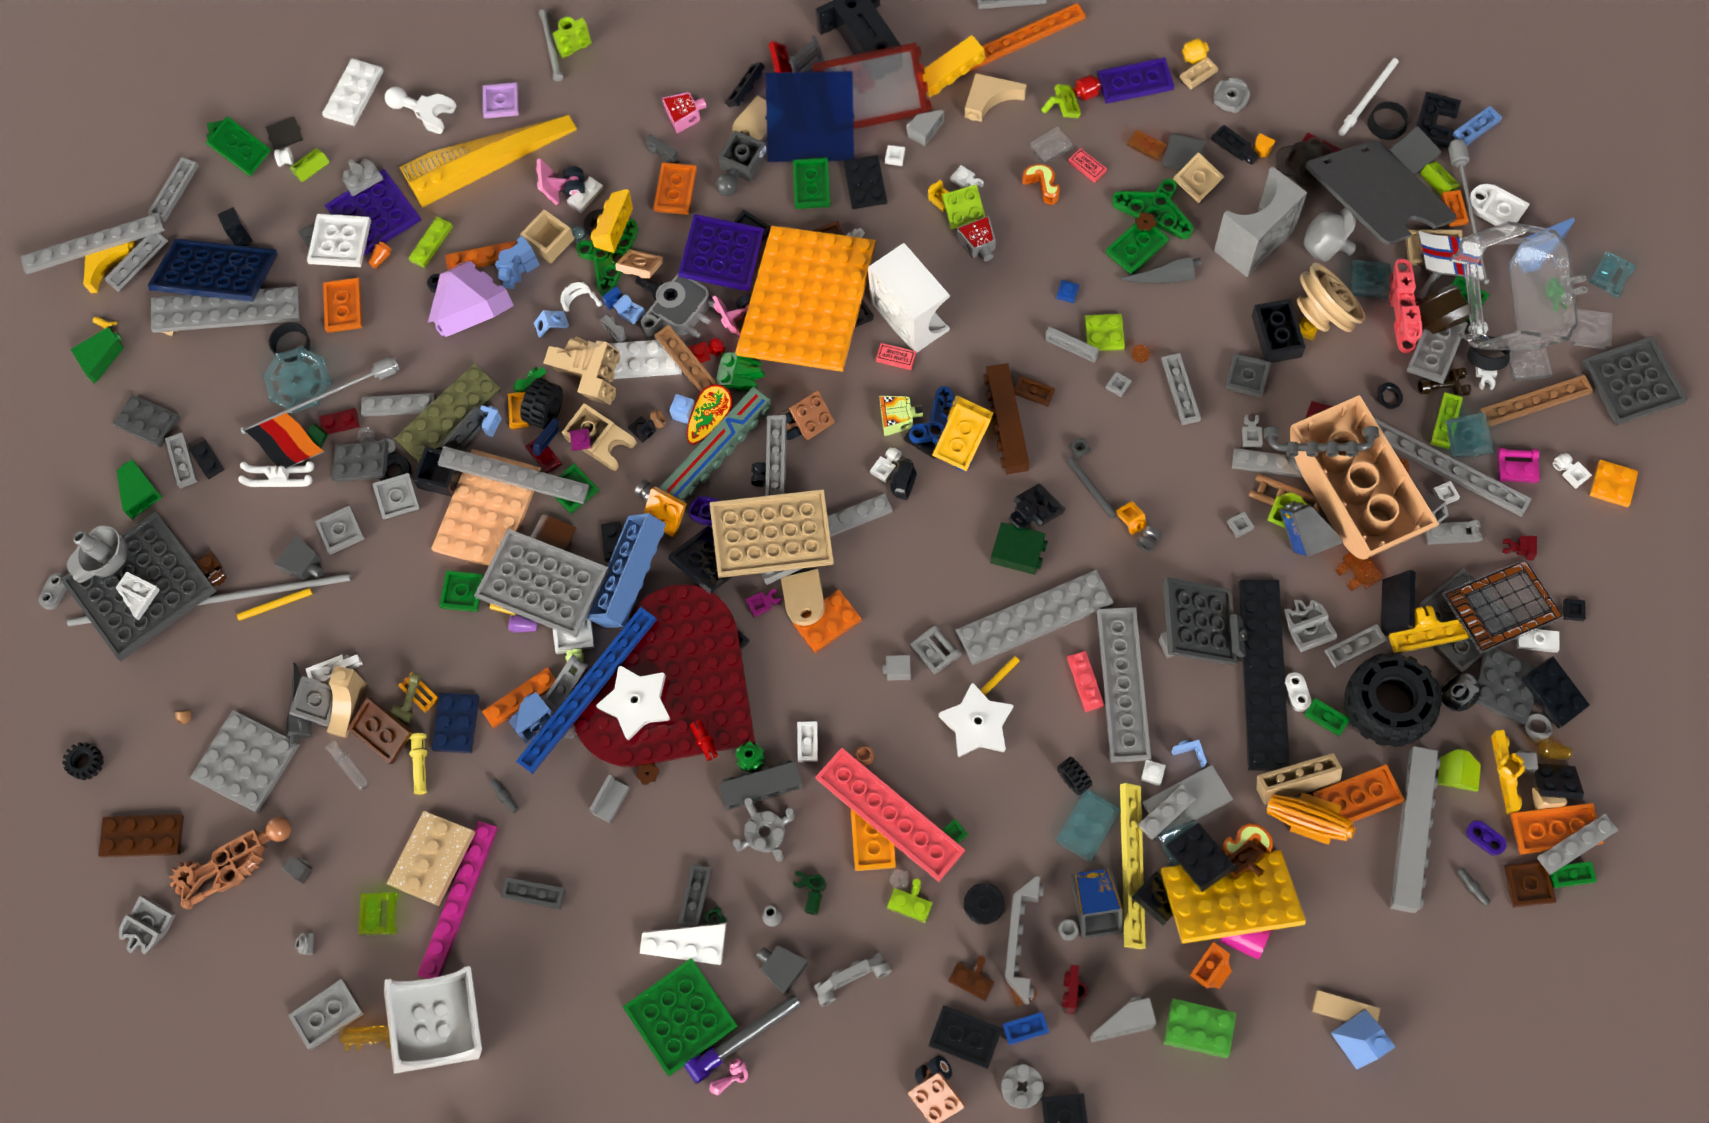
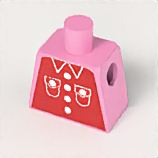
M689 92L662 98L664 108L676 134L699 122V110L707 107L704 98L694 101Z

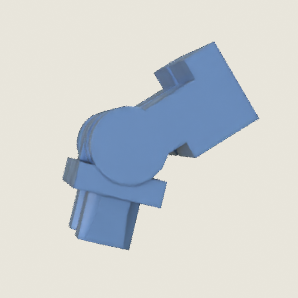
M523 236L516 239L518 244L510 249L502 250L499 253V260H496L495 265L499 271L498 278L503 281L502 285L504 288L514 289L515 283L521 282V274L524 271L528 273L540 265L532 247Z

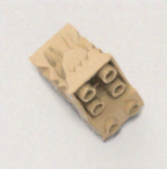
M577 336L568 341L565 349L548 347L543 364L559 373L581 378L578 393L592 401L611 405V402L615 399L616 388L610 385L615 377L614 371L616 364L620 361L621 351L608 342L596 341L594 343L592 341H585Z

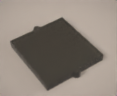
M294 116L266 127L269 135L268 139L271 141L274 150L303 140L300 132L301 128L298 126Z

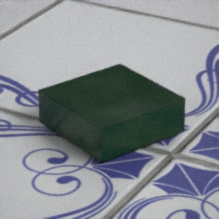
M312 424L307 432V435L319 448H322L329 435L317 424Z

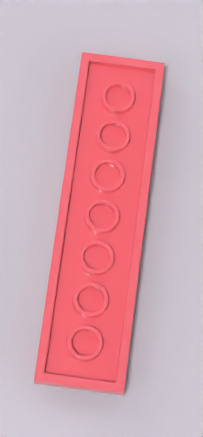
M843 748L835 754L815 777L818 782L936 881L940 882L965 853L964 848Z

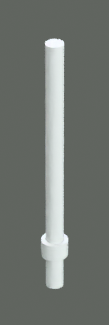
M1393 58L1352 114L1346 117L1343 126L1338 131L1339 135L1344 136L1349 128L1355 125L1358 116L1399 63L1398 59Z

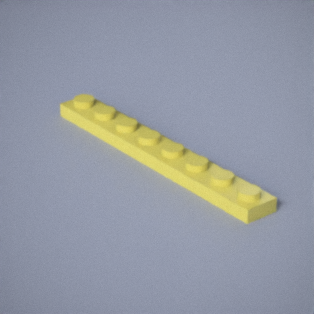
M1124 783L1120 785L1124 947L1145 949V909L1132 898L1144 884L1142 830L1137 826L1142 821L1141 786Z

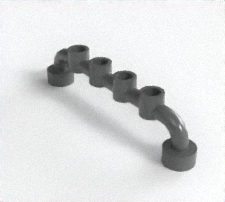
M1274 426L1264 429V438L1269 441V444L1275 450L1286 451L1288 457L1298 456V451H1306L1308 457L1317 456L1318 451H1326V455L1329 457L1337 456L1338 451H1346V456L1354 457L1358 455V451H1365L1373 446L1375 439L1379 437V429L1376 426L1363 428V438L1367 439L1365 443H1357L1355 441L1347 443H1337L1335 441L1327 443H1317L1314 441L1297 443L1292 441L1282 444L1276 440L1280 437V430Z

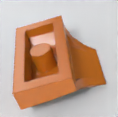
M1213 942L1189 977L1206 989L1210 987L1220 989L1232 972L1229 964L1231 954Z

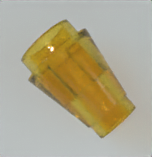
M1548 739L1541 741L1538 753L1544 759H1570L1572 749Z

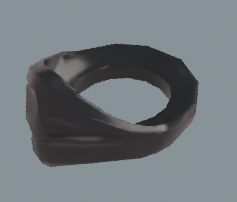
M1387 382L1378 387L1377 397L1382 406L1387 409H1394L1401 405L1403 395L1396 384ZM1387 389L1393 391L1398 397L1397 403L1393 405L1386 403L1382 393Z

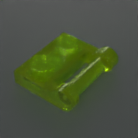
M361 893L359 935H396L395 912L399 893ZM383 900H388L386 927H381Z

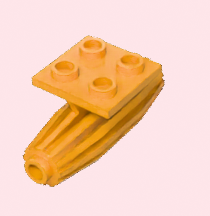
M1303 792L1300 799L1273 794L1268 802L1267 814L1291 826V832L1327 845L1330 844L1331 838L1347 841L1348 838H1353L1356 827L1353 826V821L1339 814L1341 805Z

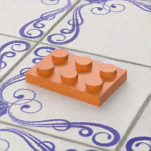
M662 163L653 207L654 212L689 215L697 174L696 165Z
M352 278L323 282L325 331L331 333L363 328L360 279Z
M839 589L824 599L825 612L817 622L807 626L797 625L792 622V625L814 653H817L862 621V618ZM806 612L802 615V617L808 618L811 616L812 613Z

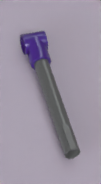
M793 994L716 1049L712 1047L702 1056L697 1055L689 1060L684 1067L694 1083L697 1084L711 1074V1070L723 1064L722 1060L800 1007V1001Z

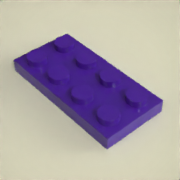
M1165 58L1097 71L1105 104L1174 90L1173 80Z

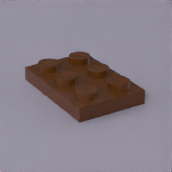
M372 697L365 699L348 727L352 734L388 764L395 762L413 733L412 730Z

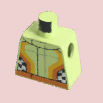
M879 396L884 436L911 429L913 418L923 417L922 405L911 407L910 397Z

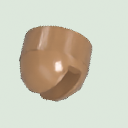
M191 710L175 712V718L178 723L187 724L190 722L192 717Z

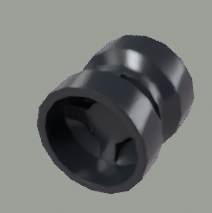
M757 462L752 464L751 471L753 476L751 477V484L756 487H765L766 463Z

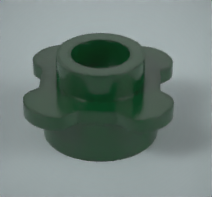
M714 907L713 910L703 915V919L709 925L727 923V918L723 917L720 907Z

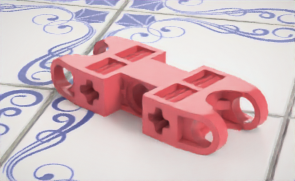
M1398 259L1394 264L1393 272L1388 278L1390 304L1394 306L1396 318L1394 329L1397 346L1401 352L1409 354L1414 351L1416 343L1422 335V321L1419 306H1416L1414 291L1416 285L1412 264L1406 259ZM1398 264H1405L1407 270H1399ZM1408 341L1411 343L1412 348L1406 349L1402 343Z

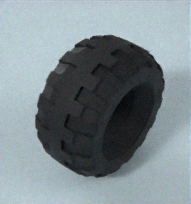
M1391 652L1390 654L1381 653L1374 655L1358 666L1347 683L1344 693L1345 712L1347 711L1350 717V723L1361 732L1360 735L1366 739L1374 740L1378 745L1402 747L1418 741L1429 732L1440 714L1442 696H1440V686L1437 679L1432 677V671L1426 665L1422 666L1417 662L1418 659L1414 657H1405L1401 653ZM1383 683H1393L1401 686L1410 696L1411 709L1406 713H1393L1386 710L1377 699V687Z

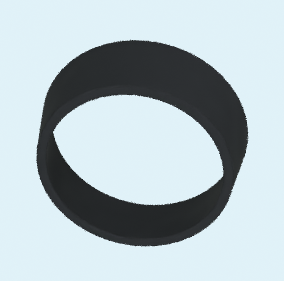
M1386 101L1378 104L1368 117L1369 130L1373 135L1383 140L1397 139L1405 133L1407 128L1408 114L1405 108L1396 102ZM1380 109L1395 110L1402 115L1405 123L1396 130L1383 129L1375 122L1374 112Z
M289 322L281 324L273 330L269 338V347L281 360L295 362L302 359L308 353L310 339L302 325ZM300 332L306 336V343L301 351L292 356L278 355L277 343L284 334Z
M1482 336L1474 339L1467 352L1469 362L1480 369L1490 371L1501 370L1509 364L1510 347L1505 341L1496 337ZM1492 347L1505 355L1498 358L1486 357L1479 354L1474 348Z

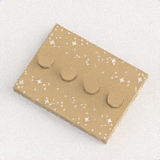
M423 811L386 884L439 906L476 832Z

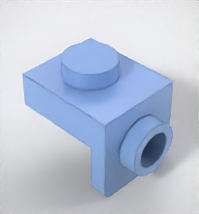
M626 294L613 305L619 316L631 324L636 323L646 313L643 307L633 303Z

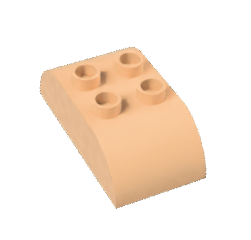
M1358 395L1291 425L1290 440L1297 443L1311 441L1317 443H1327L1330 441L1337 443H1347L1350 441L1365 443L1367 439L1363 438L1362 429L1368 426L1378 427L1379 437L1375 439L1373 446L1368 450L1358 451L1357 456H1346V451H1338V455L1334 457L1327 456L1326 451H1318V455L1315 457H1308L1306 451H1298L1299 455L1295 456L1303 478L1335 532L1342 538L1344 546L1357 558L1367 559L1437 527L1439 523L1363 399Z

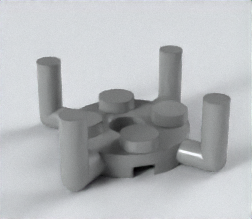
M745 799L744 803L751 818L745 824L746 839L741 842L739 839L733 840L735 850L741 851L750 846L756 851L772 852L778 862L783 861L784 856L779 847L785 836L784 825L795 819L793 809L788 808L786 815L779 818L771 811L758 813L752 799ZM763 827H768L771 832L769 836L762 837L759 834L760 830Z

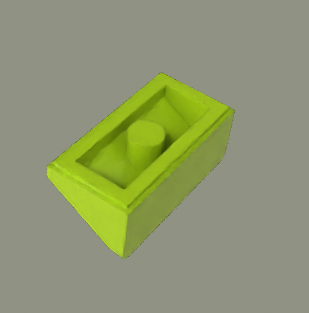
M315 148L289 169L301 182H304L326 166L329 160L321 150Z
M1437 161L1427 164L1420 172V175L1440 195H1442V192L1455 191L1461 186Z

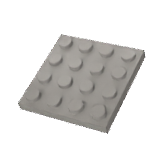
M232 710L190 779L259 813L300 744L298 743V746H290L289 738Z

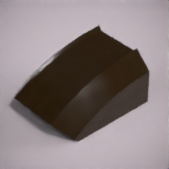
M1452 284L1416 303V306H1419L1421 321L1432 334H1437L1466 322L1471 314L1469 304L1458 290V287Z

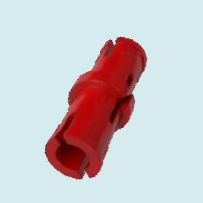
M698 720L696 723L699 729L696 728L694 723L690 725V728L706 760L711 761L712 758L709 752H711L714 759L718 757V753L712 745V738L710 735H707L702 721Z

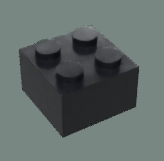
M425 447L413 477L414 483L418 489L452 497L462 472L439 466L438 461L442 450Z

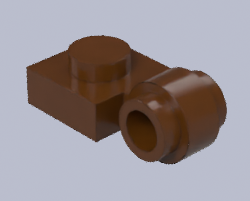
M211 551L195 561L213 586H219L225 582L227 577L221 570V564Z

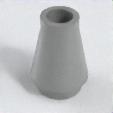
M767 906L762 914L763 922L771 927L777 926L782 920L781 910L775 906ZM771 911H774L772 916H768Z

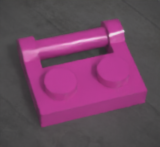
M1499 447L1497 450L1499 481L1538 483L1540 480L1539 449L1510 450L1505 447ZM1505 457L1530 458V462L1506 461Z

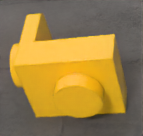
M939 180L928 188V200L944 212L946 209L942 194L949 193V191L943 187V181Z

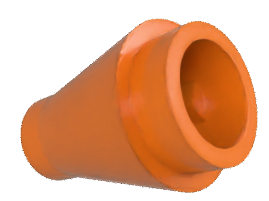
M380 241L375 245L368 264L377 269L391 255L392 249Z

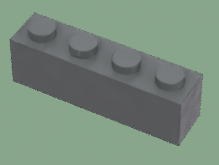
M791 760L780 763V766L774 768L772 766L764 767L760 772H746L742 774V777L736 779L734 777L726 778L722 783H719L722 799L727 811L745 806L744 801L747 798L752 799L753 803L803 789L796 761L792 762Z

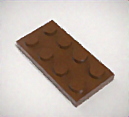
M182 814L103 817L98 856L107 858L180 855L184 816Z

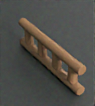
M1257 474L1255 481L1260 482L1257 491L1251 489L1249 497L1273 506L1277 496L1291 492L1301 496L1303 500L1315 503L1313 508L1318 514L1320 513L1321 507L1313 494ZM1267 485L1278 489L1275 498L1264 494Z

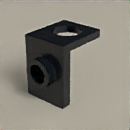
M642 416L628 427L642 443L656 432L653 420L650 418L646 421ZM638 424H643V425H642L640 428H638L637 431H636V426H637Z

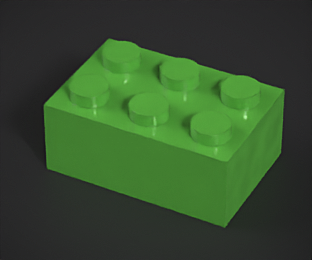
M1172 999L1163 1044L1227 1058L1230 1056L1236 1013Z

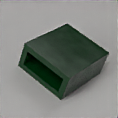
M1001 522L991 554V564L1035 575L1036 570L1041 569L1043 558H1040L1041 552H1045L1047 548L1046 533L1026 528L1018 529L1015 525Z

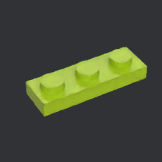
M436 217L409 256L410 262L426 268L453 228L452 223Z
M1444 392L1430 442L1431 445L1445 449L1450 448L1463 397Z

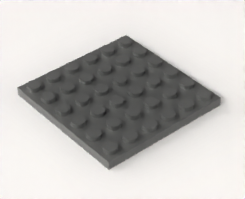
M156 511L123 534L127 542V559L124 565L114 574L108 577L93 576L82 583L76 582L70 573L60 579L120 662L217 591ZM126 572L160 589L140 620H137L132 615L131 610L116 589V586Z

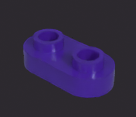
M1473 821L1467 826L1466 835L1469 840L1488 854L1497 856L1506 849L1505 839L1485 823ZM1473 830H1478L1479 836H1476ZM1491 842L1497 845L1496 849L1491 847Z

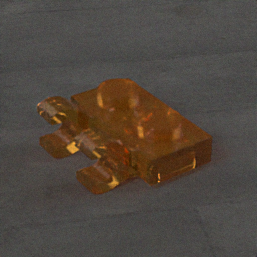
M1351 552L1342 558L1344 562L1335 569L1339 576L1350 569L1356 577L1347 584L1351 591H1354L1361 585L1367 589L1383 578L1369 558L1360 559Z

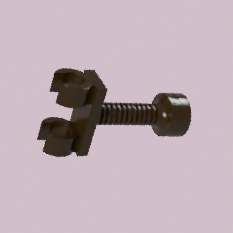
M1466 368L1452 369L1449 374L1450 380H1444L1443 384L1429 382L1428 379L1418 381V391L1421 395L1429 394L1431 389L1453 387L1454 395L1468 396L1472 389L1469 384L1460 386L1459 380L1466 378L1465 375H1468Z

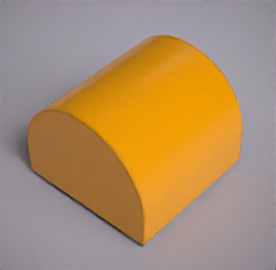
M1259 133L1255 142L1254 152L1258 154V157H1268L1273 151L1275 140Z

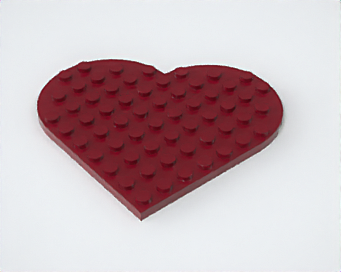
M687 584L667 586L649 594L634 608L629 616V621L640 607L655 616L657 621L620 666L640 677L657 673H664L666 675L661 700L670 716V720L648 723L630 740H627L618 718L598 709L596 706L615 689L617 669L574 723L576 733L583 745L600 760L619 767H638L639 765L656 764L704 755L701 747L697 745V739L690 728V725L694 723L696 728L699 729L696 723L698 720L702 721L707 735L711 736V743L716 752L736 749L743 743L747 744L749 741L755 745L739 633L735 619L727 605L714 593L709 594L702 587ZM638 698L634 699L633 703H636Z

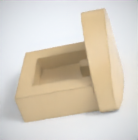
M1538 787L1532 788L1535 810L1564 807L1567 804L1566 798L1542 797L1539 794Z

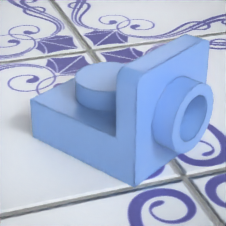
M482 405L480 409L487 416L483 419L482 429L487 436L493 437L502 418L495 407Z

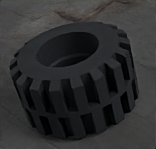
M542 378L535 379L526 390L521 403L520 415L522 421L545 429L553 418H557L563 401V389L561 386Z

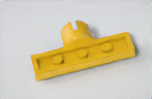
M1425 606V609L1423 607L1415 609V625L1413 629L1388 635L1393 652L1395 653L1423 649L1472 637L1461 619L1443 623L1439 622L1432 606Z
M1496 730L1491 735L1506 813L1512 814L1518 812L1522 806V799L1518 795L1516 787L1518 786L1517 778L1524 773L1525 765H1522L1524 760L1515 753L1509 754L1510 742L1508 736H1505V731Z

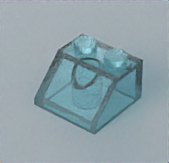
M1485 412L1446 420L1453 458L1478 457L1495 453L1489 418Z

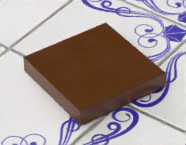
M1540 862L1504 866L1513 908L1556 902L1551 877Z

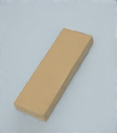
M1317 990L1312 1012L1347 1022L1366 1009L1378 1022L1380 1008Z

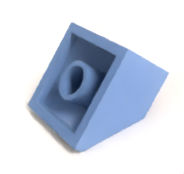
M1366 1009L1331 1032V1035L1355 1069H1359L1379 1059L1395 1048L1385 1031Z

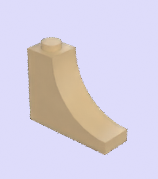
M976 73L965 106V118L982 122L984 115L994 105L1007 100H1025L1027 84Z
M335 665L329 681L333 694V707L327 732L347 738L350 732L348 727L356 716L367 683L354 670Z

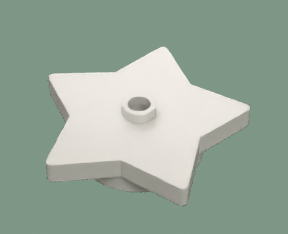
M619 666L615 689L596 706L598 709L618 718L626 739L630 740L644 725L670 720V716L661 700L666 675L664 673H657L640 677ZM638 698V701L633 703L634 699Z
M972 683L961 704L940 712L939 718L955 732L958 757L981 747L1005 752L1006 747L1002 726L1012 711L1013 705L989 701L977 686ZM974 719H978V720H980L982 723H981V724H976V723L974 722Z

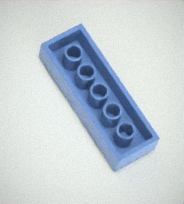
M649 513L627 517L607 566L610 571L587 616L588 620L603 628L625 627L629 621L632 607L636 604L638 592L643 586L644 577L650 569L651 560L657 552L659 540L664 535L666 523Z

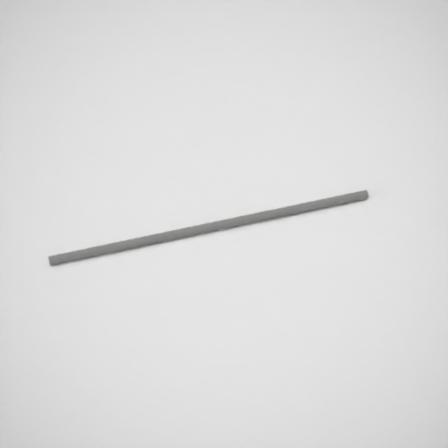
M348 573L213 595L199 605L351 581V575ZM87 616L67 619L68 626L91 623Z

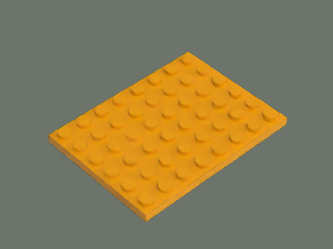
M771 226L736 348V355L843 372L869 275L868 267L872 264L877 245L876 240Z

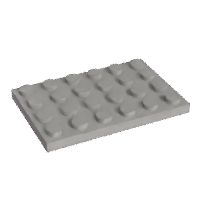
M508 529L474 596L482 601L577 638L610 569L599 563Z

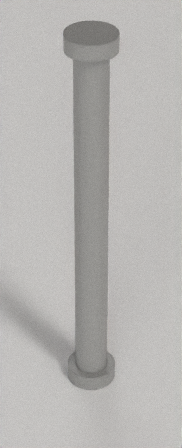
M541 9L539 16L542 18L554 72L553 79L561 81L564 77L560 71L548 18L549 11Z

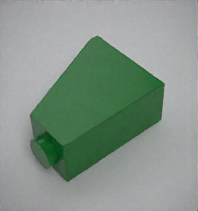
M107 327L70 350L86 376L93 383H96L124 347L120 342L123 339L117 331L113 332L110 327Z
M133 459L124 463L117 470L122 510L131 519L162 498V495Z

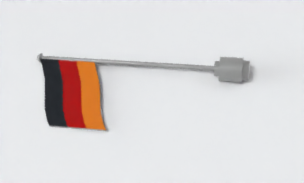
M394 356L391 358L386 357L373 363L374 367L371 368V373L251 426L242 427L241 433H247L252 437L278 467L284 466L288 469L325 451L319 448L310 439L301 425L287 413L373 375L375 378L379 377L380 380L396 374V371L400 370Z

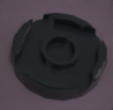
M1467 673L1453 675L1446 680L1441 688L1443 704L1450 710L1459 712L1472 707L1479 699L1481 693L1478 681Z
M991 884L974 885L964 897L966 915L971 921L980 925L996 922L1004 911L1002 893Z

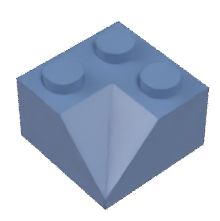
M537 692L523 699V702L520 703L519 712L515 713L508 722L523 742L527 744L536 737L553 716V713Z

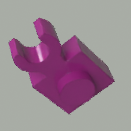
M776 589L770 590L766 596L762 591L745 599V603L753 618L770 611V605L780 604L781 597L778 599L772 598V595L777 593Z

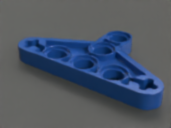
M942 386L937 389L929 422L916 424L911 427L909 438L912 442H933L937 445L948 421V415L944 413V409H951L954 401L953 392L950 388ZM941 393H943L944 396H947V397H946V403H944V402H945L944 397H943V396H940ZM931 428H938L940 434H933ZM919 430L923 436L920 438L915 437L913 431Z

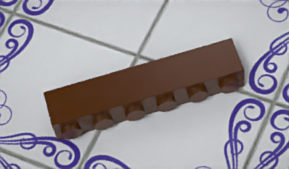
M1009 364L986 366V374H983L984 384H988L989 390H986L988 401L992 403V407H990V411L993 412L992 418H995L996 422L993 424L995 435L998 434L999 440H997L998 452L1002 451L1003 457H1000L1001 467L1005 468L1006 475L1029 471V459Z

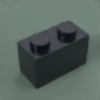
M234 207L217 214L225 232L234 245L246 246L253 242L246 225Z

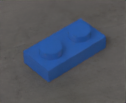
M1043 1012L1002 1024L1008 1045L1049 1033Z

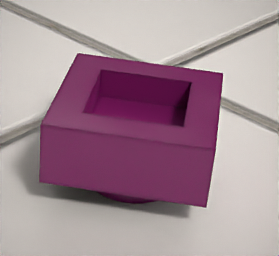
M589 428L570 431L573 451L591 449Z

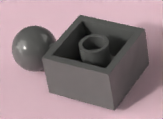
M738 131L733 132L718 157L720 169L728 172L720 175L716 180V189L719 194L723 196L733 195L738 189L737 177L752 182L768 155L765 142Z

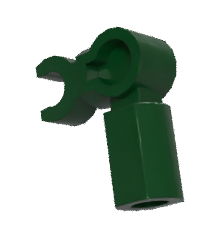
M796 871V876L802 877V880L799 883L793 882V885L796 888L806 886L808 889H812V891H809L804 912L818 915L822 899L821 892L826 889L827 883L821 875L805 876L803 872Z

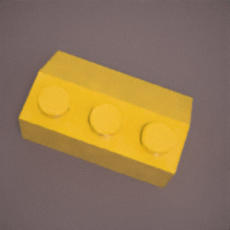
M628 189L611 193L609 200L605 201L604 211L598 217V225L591 233L594 247L612 253L615 252L633 210L631 195Z

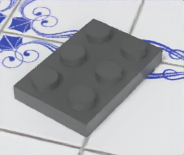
M132 394L113 425L161 448L165 438H168L179 421L180 416Z
M383 440L335 446L332 480L337 483L385 478L389 443Z

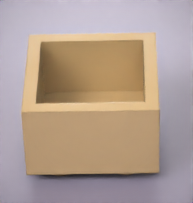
M545 209L520 234L532 247L533 251L550 264L574 240L571 228Z

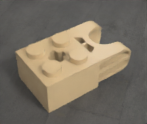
M585 403L562 431L564 438L571 443L570 431L589 428L591 449H584L582 451L612 471H616L619 468V464L611 456V450L617 445L633 448L637 444L632 435Z

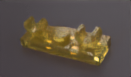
M388 1025L344 1028L339 1035V1043H345L346 1051L350 1050L351 1043L356 1044L357 1050H360L363 1043L373 1045L386 1041L387 1049L391 1048Z

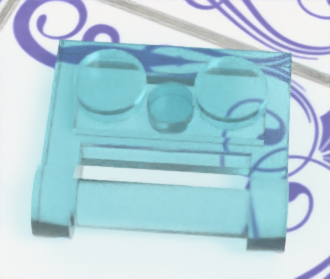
M1606 251L1589 283L1618 298L1621 296L1622 288L1630 274L1635 271L1636 266ZM1620 267L1623 269V272L1616 285H1614L1611 281Z

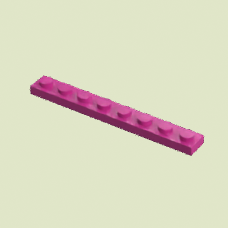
M480 821L477 822L474 830L476 833L464 855L418 971V976L426 979L441 976L498 828L496 826Z

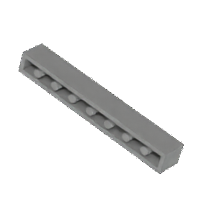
M1413 746L1409 751L1403 796L1405 801L1402 804L1390 909L1416 913L1424 904V896H1421L1422 888H1425L1426 885L1424 868H1427L1429 856H1426V849L1431 844V836H1428L1429 828H1432L1433 816L1430 815L1431 808L1434 809L1436 797L1433 796V789L1437 788L1438 777H1435V772L1440 766V758H1437L1438 751Z

